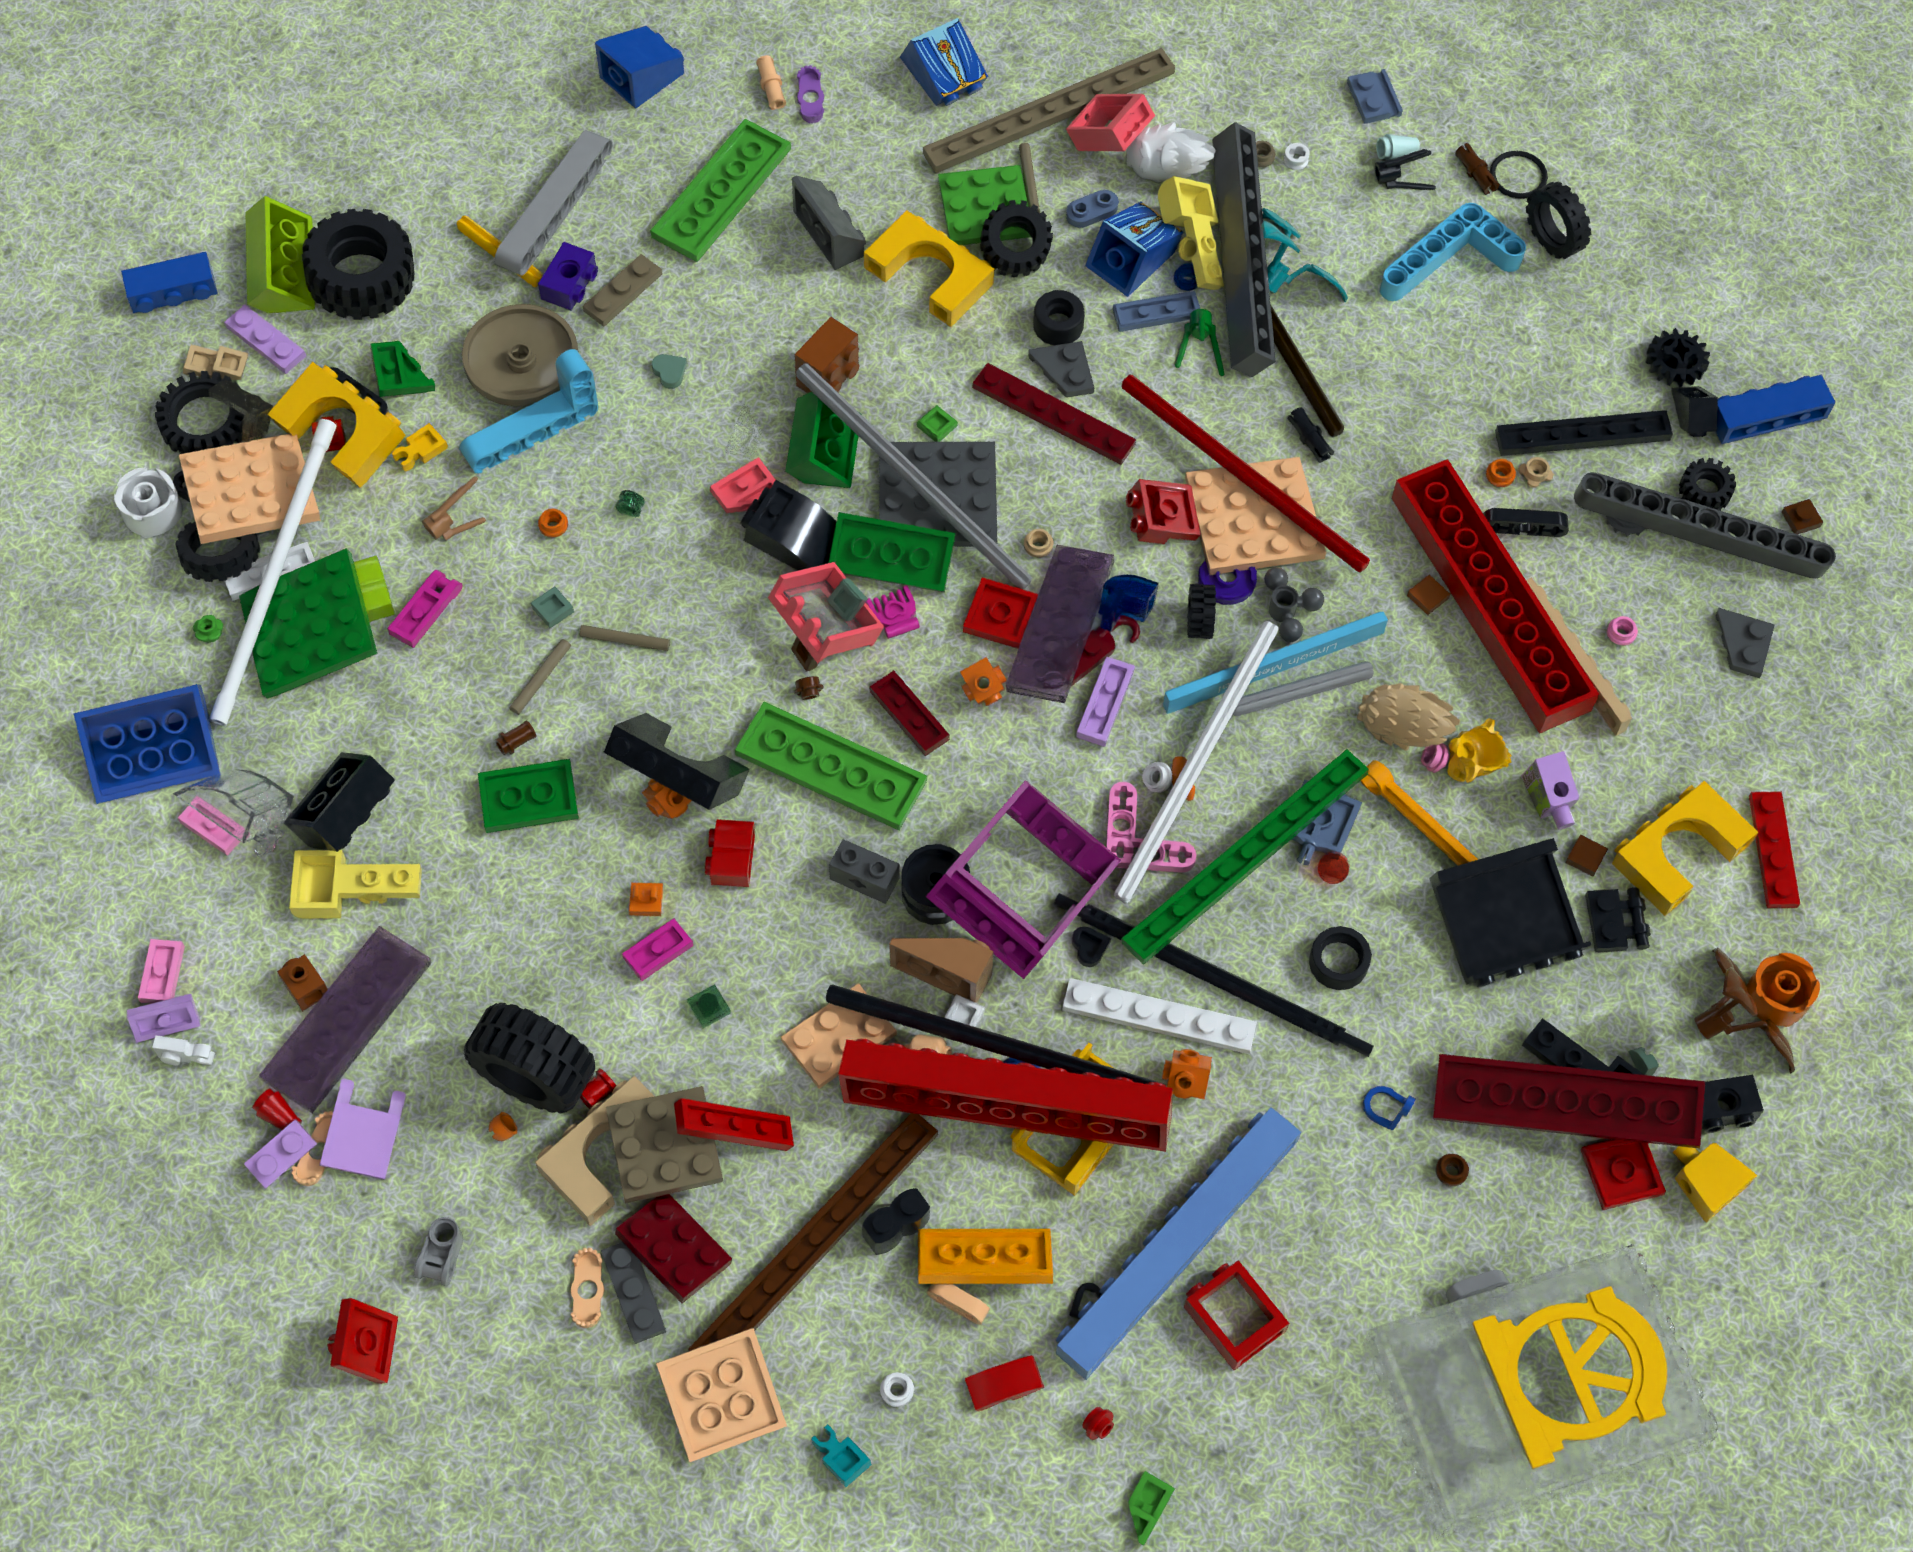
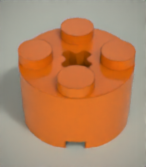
M1779 953V955L1765 958L1747 983V991L1754 999L1758 1009L1757 1017L1765 1022L1770 1019L1776 1026L1789 1027L1804 1017L1817 999L1820 990L1819 980L1816 979L1810 963L1792 953Z

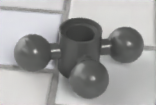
M1273 567L1266 572L1264 577L1266 586L1273 590L1269 614L1275 621L1282 622L1279 626V634L1282 639L1287 642H1294L1303 634L1302 624L1293 618L1296 608L1303 606L1308 611H1317L1324 604V595L1317 588H1308L1299 596L1293 587L1287 586L1288 575L1285 570ZM1278 603H1286L1289 606H1282Z

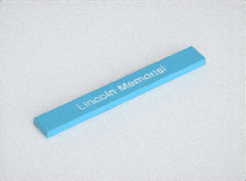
M1380 611L1265 654L1250 683L1384 634L1388 619L1385 613ZM1240 664L1166 691L1163 702L1166 713L1175 712L1225 693Z

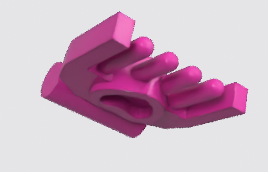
M908 585L903 586V592L908 602H906L900 589L896 591L900 601L896 600L893 592L889 593L891 599L889 602L885 595L881 596L885 605L884 610L877 597L873 599L878 613L871 598H868L866 604L883 624L888 639L920 628L918 619L914 617L916 605Z

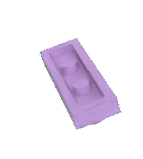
M243 305L224 322L227 329L285 374L306 357L305 350L247 305Z
M1106 657L1077 730L1076 738L1103 747L1106 746L1134 674V665Z

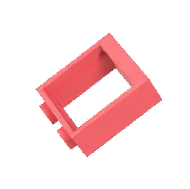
M1096 94L1066 128V131L1078 151L1124 152L1155 117V114L1144 94ZM1109 120H1112L1107 127H1104Z

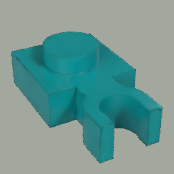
M827 1424L824 1428L830 1439L827 1442H820L816 1436H813L811 1441L820 1452L827 1453L822 1458L823 1464L847 1487L872 1465L871 1460L849 1437H846L840 1443L837 1440L835 1431Z

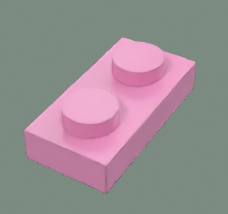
M199 795L178 817L182 825L227 856L248 834L246 827Z
M150 939L138 995L141 1003L152 1004L174 998L185 948L182 941Z

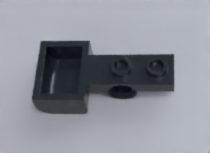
M1543 1018L1522 1044L1524 1048L1547 1065L1644 1075L1620 1056H1617L1608 1067Z

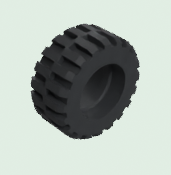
M347 209L346 213L340 214V211L331 214V218L328 220L326 218L322 219L317 223L318 228L313 227L307 234L308 239L304 241L302 247L305 280L312 298L316 303L322 304V308L330 313L335 311L337 316L343 318L352 316L354 320H362V317L367 316L373 319L379 317V313L384 312L387 314L394 310L393 306L401 305L405 300V295L410 294L415 277L412 246L406 231L402 230L401 225L395 220L391 219L389 221L388 216L380 212L377 215L373 214V211L363 209V212L356 211V209ZM353 255H369L382 261L374 270L362 274H350L335 268L341 260Z
M496 1003L488 1007L464 1046V1057L471 1068L476 1069L481 1077L486 1078L490 1084L500 1088L504 1093L516 1097L525 1104H531L535 1108L545 1109L551 1113L558 1112L560 1114L573 1109L595 1071L593 1054L589 1052L585 1044H581L578 1041L577 1037L569 1034L563 1027L552 1023L546 1017L539 1016L531 1010L522 1009L513 1004Z

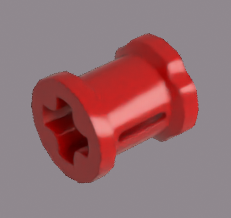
M600 1068L595 1071L596 1076L588 1082L579 1098L589 1109L604 1099L609 1093H612L616 1087V1084L609 1075Z

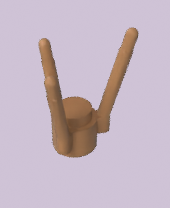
M476 476L472 477L464 486H461L436 511L422 520L425 529L435 540L442 536L447 541L455 534L476 527L486 521L484 517L451 529L450 526L453 524V520L446 512L478 481Z

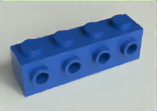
M1822 374L1813 377L1804 376L1788 383L1779 382L1760 390L1750 389L1743 394L1735 396L1726 395L1718 399L1717 431L1715 432L1721 444L1803 425L1827 419L1836 402Z

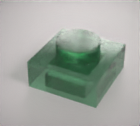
M715 984L687 999L689 1007L703 1029L731 1014L730 1008Z

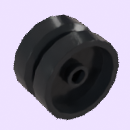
M942 844L925 845L914 850L905 860L901 871L902 902L907 912L920 922L938 925L946 924L953 920L926 896L960 857L961 854L954 848ZM966 863L963 868L970 873V867Z

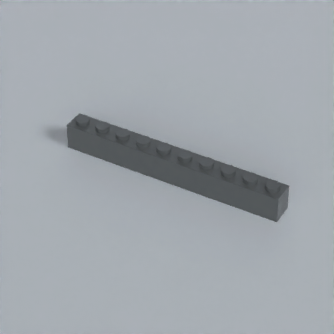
M1234 122L1215 136L1212 142L1216 150L1214 153V167L1231 368L1249 377H1254L1275 363L1276 359L1265 238L1262 231L1263 215L1255 132Z

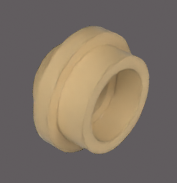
M1034 529L1026 535L1024 549L1033 557H1045L1053 549V539L1046 530ZM1035 542H1041L1043 543V546H1035L1033 544Z

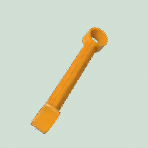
M1373 760L1366 766L1369 769L1368 775L1361 780V783L1374 795H1382L1455 864L1461 865L1478 860L1394 782L1392 773L1384 764Z

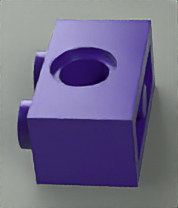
M563 242L538 283L541 300L572 311L576 302L580 303L583 300L586 291L585 287L588 282H593L597 276L598 266L596 265L594 252Z

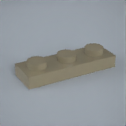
M640 254L583 305V312L605 327L662 275V269Z

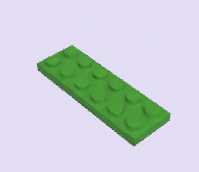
M744 119L650 230L651 238L698 262L789 153L791 142Z
M763 702L735 749L736 756L899 831L927 783V775L767 702Z

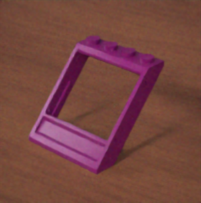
M1025 780L926 897L976 940L988 945L996 957L1021 978L1025 979L1121 860ZM1005 813L1092 885L1080 901L1070 907L1047 937L1043 936L963 868L991 835L989 832Z

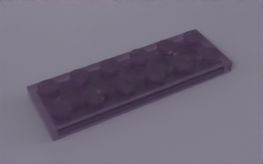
M1056 545L1006 682L1007 692L1065 704L1114 565V555Z
M379 926L259 1074L260 1079L313 1114L431 965L430 957Z

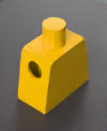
M1711 1143L1701 1153L1696 1148L1680 1146L1673 1151V1154L1685 1165L1675 1177V1180L1705 1222H1708L1757 1177L1755 1172L1717 1143Z

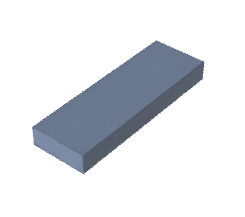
M1195 291L1113 304L1112 307L1119 332L1190 320V313L1192 311L1200 309Z

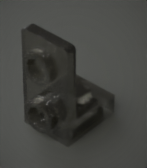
M224 380L209 388V396L245 415L241 423L243 428L242 441L249 442L266 436L271 419L267 414L273 408V405L265 402L261 397L241 389L237 384Z

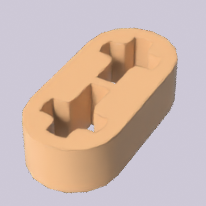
M931 1284L926 1292L936 1302L975 1324L981 1325L990 1310L984 1302L953 1284Z

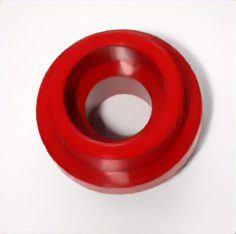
M1101 1407L1093 1409L1087 1415L1082 1425L1083 1429L1086 1430V1436L1091 1440H1095L1098 1437L1100 1439L1105 1438L1114 1426L1112 1422L1114 1414L1109 1409L1103 1410Z

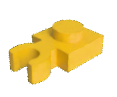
M428 423L406 438L407 447L396 448L392 455L395 461L406 457L407 459L401 462L404 471H409L414 467L416 460L420 458L425 464L446 450L448 445L445 439Z

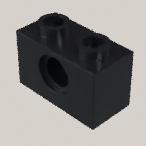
M1753 1074L1705 1082L1702 1129H1704L1705 1133L1718 1132L1724 1129V1126L1733 1124L1736 1125V1128L1750 1127L1756 1123L1755 1121L1763 1113L1764 1109ZM1718 1101L1725 1102L1729 1106L1730 1111L1722 1109L1718 1105Z

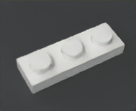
M308 542L290 547L280 576L315 561ZM271 554L257 559L256 562H252V567L248 571L243 570L240 576L227 578L225 583L232 601L238 600L239 595L261 584Z

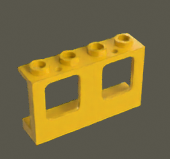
M1088 1043L1083 1050L1077 1049L1072 1055L1113 1068L1092 1053L1093 1045L1091 1043ZM1014 1129L1010 1136L1012 1139L1011 1150L1074 1196L1114 1145L1081 1139V1145L1063 1167H1057L1027 1145L1028 1139L1034 1132L1026 1131L1025 1129Z

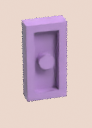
M192 994L127 1010V1019L136 1043L153 1039L156 1035L165 1036L200 1026V1018Z
M295 1119L248 1159L244 1165L266 1189L318 1143Z

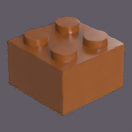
M830 317L794 354L795 374L798 368L806 363L839 393L842 383L847 378L852 379L860 367L858 334ZM796 376V386L806 393L811 392Z

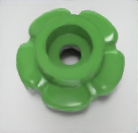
M205 615L193 625V631L196 632L195 637L206 643L218 640L223 630L222 621L216 619L213 615Z

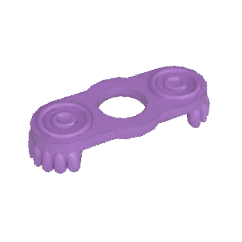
M805 65L804 68L801 67V70H798L799 92L797 100L801 106L800 114L802 119L808 123H817L823 118L824 108L822 103L824 102V93L821 90L820 84L821 72L815 66L812 68L811 65ZM808 92H814L819 98L817 101L809 103L803 99V96Z

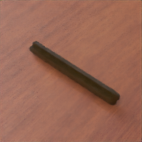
M1271 305L1273 337L1276 347L1331 437L1341 435L1344 430L1342 421Z

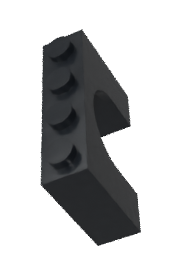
M648 713L614 725L604 750L605 754L710 810L737 797L741 792L750 770L748 767L725 755L711 761H697L672 752L664 747L672 726Z

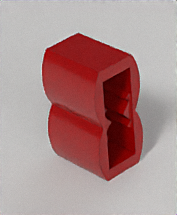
M717 819L715 829L710 828L708 844L709 847H713L712 856H706L705 875H710L711 885L749 887L756 833L754 822Z

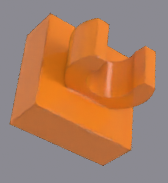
M631 882L630 915L661 916L663 883Z

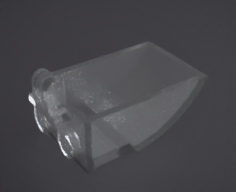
M239 769L222 772L173 793L243 844L254 839L256 841L254 853L258 857L273 852L276 849L278 840L284 836L285 832L280 827L284 825V821L291 813L290 806L294 798L292 794L266 776L253 771Z

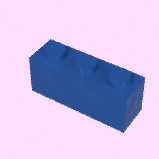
M207 252L121 271L126 296L133 313H148L155 308L178 306L185 301L194 299L204 300L211 295L218 294Z

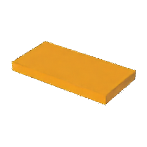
M918 1229V1284H1053L1051 1229Z

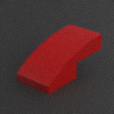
M1032 1355L989 1368L965 1378L976 1411L988 1409L1009 1399L1016 1400L1045 1388L1036 1361Z

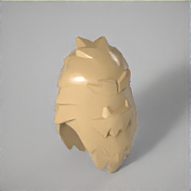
M1402 683L1394 685L1384 684L1375 688L1370 695H1363L1362 703L1358 707L1360 711L1357 715V719L1364 723L1367 730L1377 740H1384L1390 746L1394 743L1405 751L1409 749V746L1431 747L1430 745L1444 743L1447 741L1444 736L1454 733L1456 731L1455 726L1460 723V720L1449 712L1453 711V706L1438 699L1439 697L1432 692L1419 690V685H1403Z

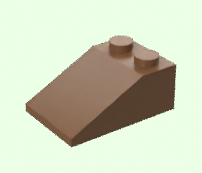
M892 938L889 943L891 967L954 996L957 994L975 1003L978 1002L992 976L993 951L990 950L988 945L979 940L970 941L965 938Z

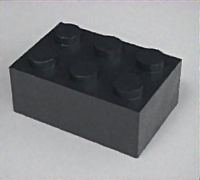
M341 752L284 821V824L307 846L338 852L349 844L352 838L351 835L357 827L369 819L370 811L374 806L386 798L390 792V786L394 783L395 779L371 755Z

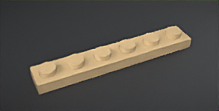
M1532 577L1527 579L1526 581L1598 691L1599 696L1594 705L1615 736L1625 732L1632 719L1629 708L1617 698L1612 684L1602 677L1597 670L1594 659L1587 655L1580 646L1577 635L1574 632H1570L1559 610L1554 609L1548 601L1544 589L1538 586Z

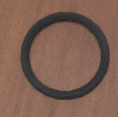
M1509 151L1499 155L1490 167V173L1496 181H1498L1495 174L1497 165L1503 159L1512 156H1521L1532 160L1538 165L1542 173L1541 183L1530 192H1511L1500 184L1497 190L1509 197L1525 199L1531 196L1530 194L1533 191L1547 184L1548 174L1546 167L1535 155L1524 151Z

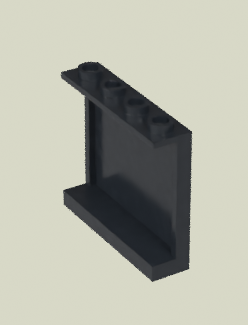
M1554 838L1437 871L1429 878L1466 985L1476 982L1477 987L1486 986L1496 982L1494 977L1505 974L1507 979L1524 974V968L1535 965L1536 970H1540L1554 965L1553 959L1563 956L1565 961L1574 960L1584 956L1582 951L1591 946L1590 941L1583 942L1553 857V853L1558 850Z

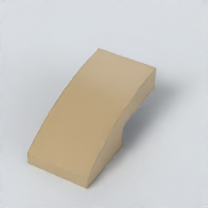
M191 344L183 367V374L189 375L188 373L195 372L196 376L201 377V371H208L210 378H212L213 372H218L222 379L226 375L231 380H241L249 353L220 346L219 350L215 351Z

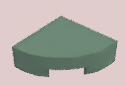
M1643 1047L1628 1051L1636 1069L1644 1075L1653 1076L1659 1067L1655 1057L1652 1054L1646 1055L1645 1048Z

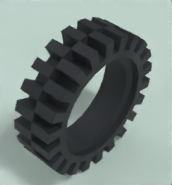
M201 371V378L197 379L195 372L188 373L190 381L185 382L181 376L177 378L178 387L170 383L166 386L169 394L161 392L159 396L161 402L157 401L155 406L157 410L155 418L164 442L167 445L169 444L171 450L175 453L179 451L180 454L232 445L234 441L241 443L244 440L241 433H248L249 428L247 424L251 423V417L245 395L236 382L232 383L231 378L226 375L222 379L220 373L213 372L212 378H210L208 371ZM214 397L222 400L229 406V415L226 422L212 433L193 435L186 433L177 425V418L182 408L197 398Z

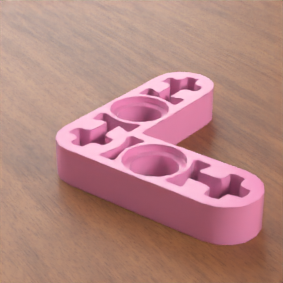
M1118 782L1110 790L1106 848L1116 856L1117 847L1123 848V858H1119L1121 861L1116 867L1128 869L1133 860L1134 848L1139 849L1144 840L1135 838L1137 790L1128 782ZM1122 791L1126 792L1128 797L1125 810H1119L1120 797L1118 796ZM1117 819H1125L1129 822L1130 828L1126 831H1118L1114 828L1113 822ZM1163 840L1157 850L1160 858L1151 862L1147 870L1188 872L1195 865L1196 850L1186 842ZM1165 850H1169L1168 862H1164ZM1179 852H1185V857H1187L1185 863L1179 862L1177 857Z

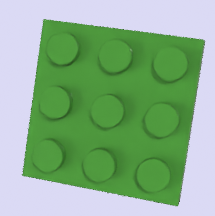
M1020 165L938 174L948 237L958 245L981 243L980 237L984 222L988 219L989 213L993 209L997 210L998 205L1004 203L1007 206L1011 200H1015L1016 204L1019 205L1021 200L1027 201ZM1009 227L1000 233L1001 241L1031 237L1026 230L1020 227Z

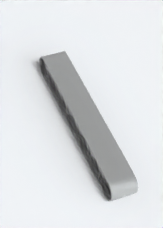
M587 130L581 133L499 245L495 254V265L521 276L528 271L606 162L604 158L606 155L611 154L612 140Z

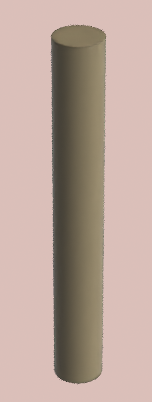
M1021 143L1019 151L1028 207L1031 208L1035 204L1038 206L1037 212L1040 213L1030 145L1028 143Z
M581 625L580 637L668 651L670 647V639Z
M561 639L509 707L512 712L518 715L522 712L570 649L571 644L568 641Z

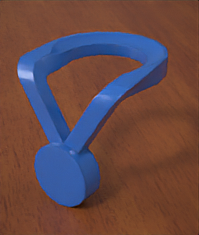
M1377 1086L1365 1095L1363 1109L1367 1117L1373 1122L1387 1129L1394 1130L1402 1116L1406 1117L1416 1098L1410 1095L1405 1098L1391 1088ZM1384 1093L1402 1103V1108L1393 1121L1378 1116L1372 1111L1370 1101L1374 1095Z

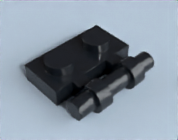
M1632 887L1627 889L1628 900L1620 901L1618 889L1586 892L1585 897L1595 952L1626 951L1628 949L1627 939H1635L1637 949L1639 950L1650 947L1648 937L1651 935L1650 927L1645 923L1643 912L1646 910L1645 900L1640 896L1639 888ZM1623 913H1631L1633 926L1625 927Z

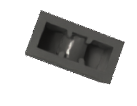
M843 839L829 864L830 880L886 904L900 878V864Z

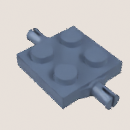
M1304 779L1302 786L1306 784L1308 780ZM1344 794L1291 839L1303 846L1297 861L1301 864L1305 854H1307L1303 865H1309L1314 851H1321L1339 858L1362 802Z

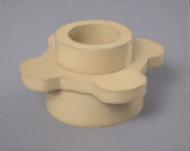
M1533 457L1527 464L1523 463L1519 467V473L1526 477L1528 480L1527 484L1533 488L1538 487L1541 482L1551 481L1554 476L1550 470L1549 463L1541 457Z

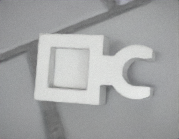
M157 1035L152 1046L160 1060L169 1065H179L180 1062L191 1063V1061L203 1065H212L215 1052L211 1051L212 1047L210 1045L189 1044L188 1040Z

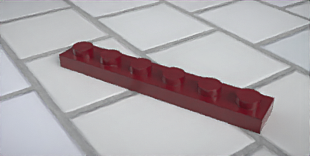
M988 362L973 381V389L1120 465L1123 464L1136 445L1135 438Z

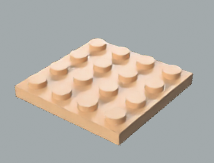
M291 434L279 435L179 454L200 543L205 544L281 529L305 465L297 434L295 436ZM313 489L311 490L299 525L321 521Z
M1300 457L1248 464L1316 517ZM1224 467L1186 472V483L1192 486L1201 533L1200 540L1209 575H1215L1217 571H1220L1219 574L1233 572L1234 569L1243 571L1249 570V567L1258 569L1325 559L1326 550L1323 544Z

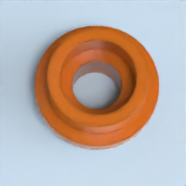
M1506 459L1493 461L1486 470L1488 481L1497 487L1509 486L1513 483L1516 476L1513 464ZM1496 472H1502L1505 476H1500Z
M554 508L545 510L538 520L539 530L547 537L561 536L568 528L566 515ZM551 522L559 523L555 526H548Z

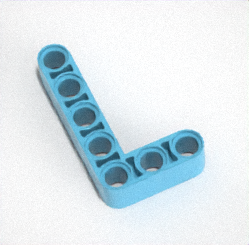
M1466 203L1386 268L1380 293L1383 298L1389 301L1402 299L1468 243L1500 269L1507 272L1516 271L1521 266L1526 251V244L1518 235L1480 205Z
M567 350L556 360L559 391L474 433L461 442L459 450L475 473H482V469L486 467L490 469L509 459L508 456L512 454L517 455L533 447V443L537 441L541 443L560 433L559 430L563 428L568 429L584 421V417L588 415L592 417L598 411V400L594 376L577 350Z

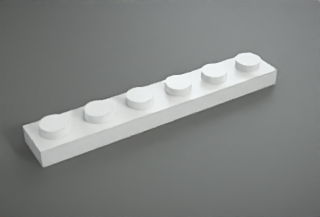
M1073 978L1069 979L1062 1011L1245 1054H1250L1257 1021Z

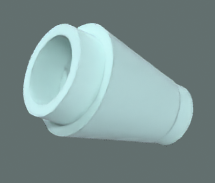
M1385 134L1383 137L1378 138L1376 144L1377 155L1381 160L1395 159L1420 149L1417 137Z

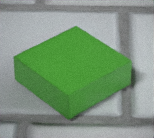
M938 405L917 422V427L935 442H940L958 426V422Z

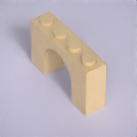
M635 1075L628 1082L626 1080L620 1082L605 1102L596 1103L588 1111L587 1117L583 1121L569 1126L563 1133V1138L554 1146L548 1145L539 1153L538 1160L535 1161L538 1172L589 1226L593 1225L615 1205L613 1195L589 1171L585 1164L586 1154L591 1143L599 1135L610 1130L606 1107L654 1097Z

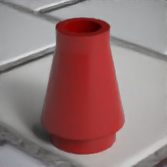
M271 1088L263 1092L252 1106L257 1112V1117L281 1130L295 1119L300 1124L302 1123V1120L297 1117L279 1091L274 1092Z

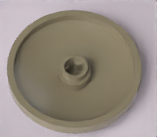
M515 304L498 308L483 316L473 325L463 343L462 362L470 384L485 398L507 406H530L560 390L555 365L556 360L567 350L575 349L578 351V344L570 325L554 311L537 305Z

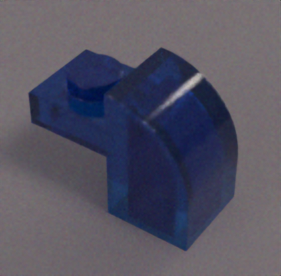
M1128 574L1108 579L1103 585L1098 614L1102 615L1100 628L1111 632L1121 615L1145 622L1155 605L1159 583Z

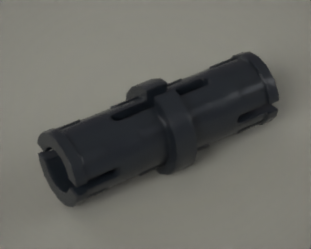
M1302 407L1293 410L1287 419L1299 433V439L1303 445L1306 444L1319 463L1331 458L1330 455H1333L1334 451L1321 435L1322 430L1320 427L1312 423Z

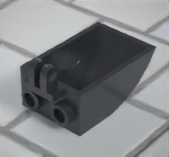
M775 480L770 489L765 487L759 499H754L740 522L742 527L747 528L743 541L797 571L829 563L837 521L807 496L778 480Z

